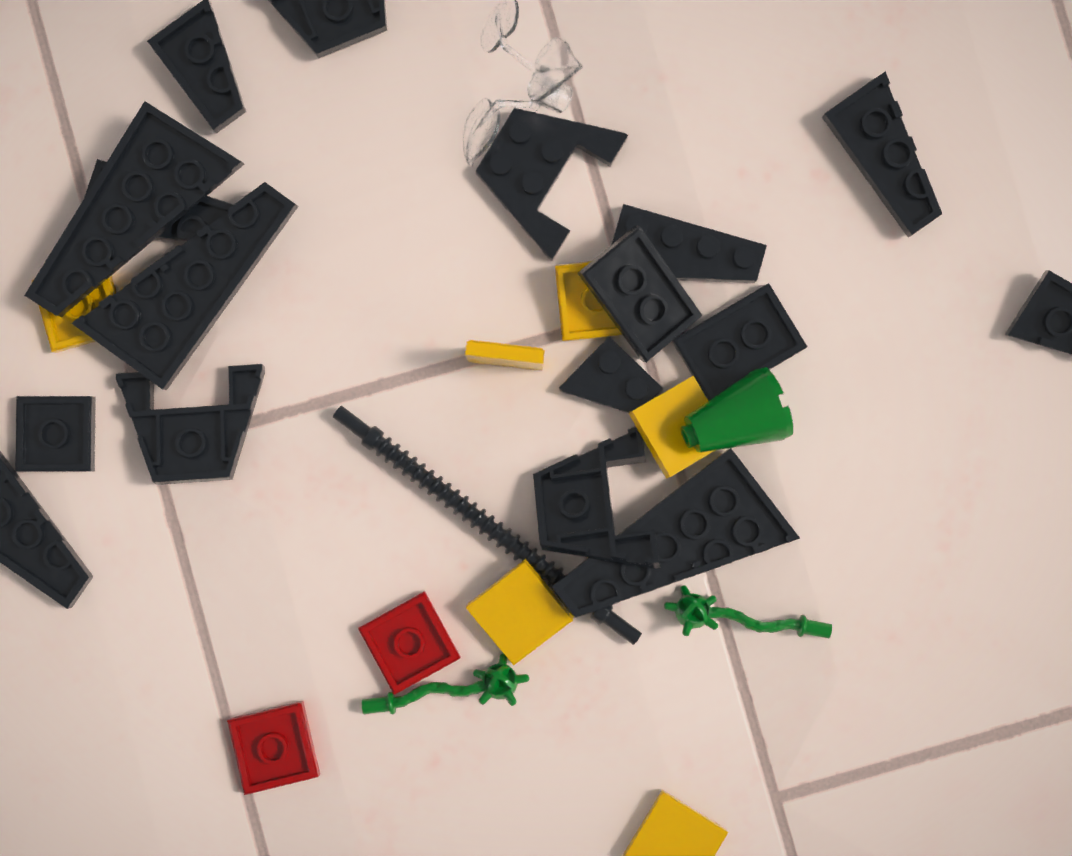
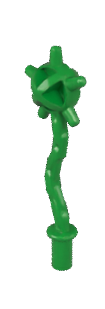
M686 585L680 587L682 597L677 603L665 602L664 609L675 612L677 620L683 625L682 634L684 636H689L692 629L700 628L704 625L716 630L718 624L711 618H727L759 633H774L791 629L796 630L799 637L807 634L828 639L832 633V624L809 620L806 618V615H801L799 619L789 618L787 620L761 622L729 607H710L717 601L714 595L704 598L698 594H691Z
M500 654L498 664L490 666L486 671L474 670L473 675L482 679L481 681L468 686H451L446 682H430L429 684L418 686L408 692V694L395 697L393 692H389L387 696L363 699L362 711L364 715L387 711L394 715L396 708L405 707L409 703L415 702L430 693L449 694L452 697H468L484 692L479 698V703L482 705L491 698L497 700L506 699L511 706H514L517 700L513 693L516 691L518 684L529 681V675H516V672L507 665V657L504 654Z

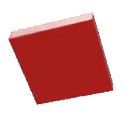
M426 591L358 628L394 695L461 658Z
M303 701L227 720L244 795L320 776Z

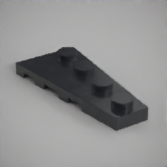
M885 71L827 111L822 116V119L909 238L943 213L925 169L921 168L915 153L917 148L912 136H909L901 118L903 113L898 101H895L889 88L890 81Z
M623 204L612 244L634 226H640L677 280L686 281L689 279L755 283L757 281L767 245Z

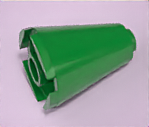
M767 367L755 369L684 418L685 425L681 426V433L687 447H694L700 453L783 441L793 435L794 426L789 405L782 408L778 395L784 394L779 382Z

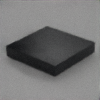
M16 396L15 472H95L96 397Z

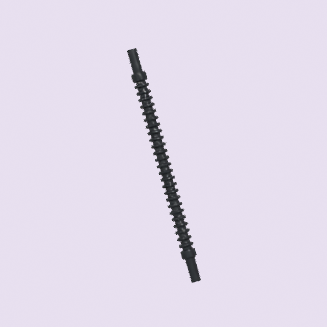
M342 405L336 410L333 418L361 438V444L368 450L375 449L377 451L376 456L384 455L385 463L393 462V469L401 468L403 470L402 476L410 475V482L418 481L420 489L426 487L428 495L435 494L437 496V502L443 500L445 508L452 507L454 509V515L460 513L463 516V522L469 520L471 528L477 526L480 529V535L486 533L488 534V541L496 540L497 548L504 546L506 548L505 554L510 552L514 554V561L526 559L534 570L540 574L542 579L545 578L549 581V587L565 576L562 567L556 569L554 567L555 562H547L545 554L539 556L537 548L530 549L528 547V541L522 543L520 535L514 537L511 534V528L503 529V522L495 523L494 515L488 517L485 515L486 509L478 510L476 508L477 502L471 504L468 502L469 496L461 497L459 495L460 489L454 491L451 489V483L444 484L442 482V476L436 478L434 470L427 471L425 463L419 465L417 457L410 458L408 450L404 452L400 450V444L394 446L391 443L392 438L388 437L385 439L383 437L384 432L378 427L373 426L371 428ZM612 605L591 612L590 618L599 625L602 623L606 624L632 645L642 635L635 627L613 612Z

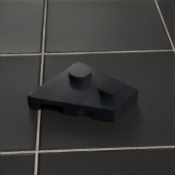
M610 336L559 387L562 393L590 400L591 402L612 407L625 413H629L652 400L663 389Z

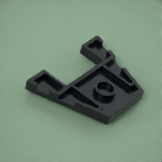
M268 0L318 58L387 31L385 0Z
M514 108L477 167L476 175L504 208L518 221L522 229L541 248L545 256L553 261L570 234V230L539 212V208L576 148L581 149L611 167L625 144L628 135L624 132Z
M263 364L228 366V405L154 410L153 382L139 372L116 374L118 387L122 390L126 402L125 406L129 417L132 418L138 435L137 440L153 483L163 485L233 480L264 379L265 367Z
M636 426L628 429L627 434L615 440L609 438L599 443L598 448L581 456L575 454L533 474L539 543L542 550L653 569L661 568L655 530L615 535L608 468L646 462L644 440Z

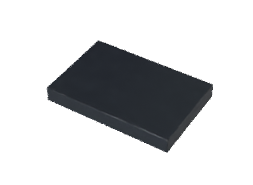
M640 226L631 228L578 272V275L637 356L645 363L703 316Z
M769 283L672 341L708 401L755 369L767 367L770 370L807 348L806 343Z

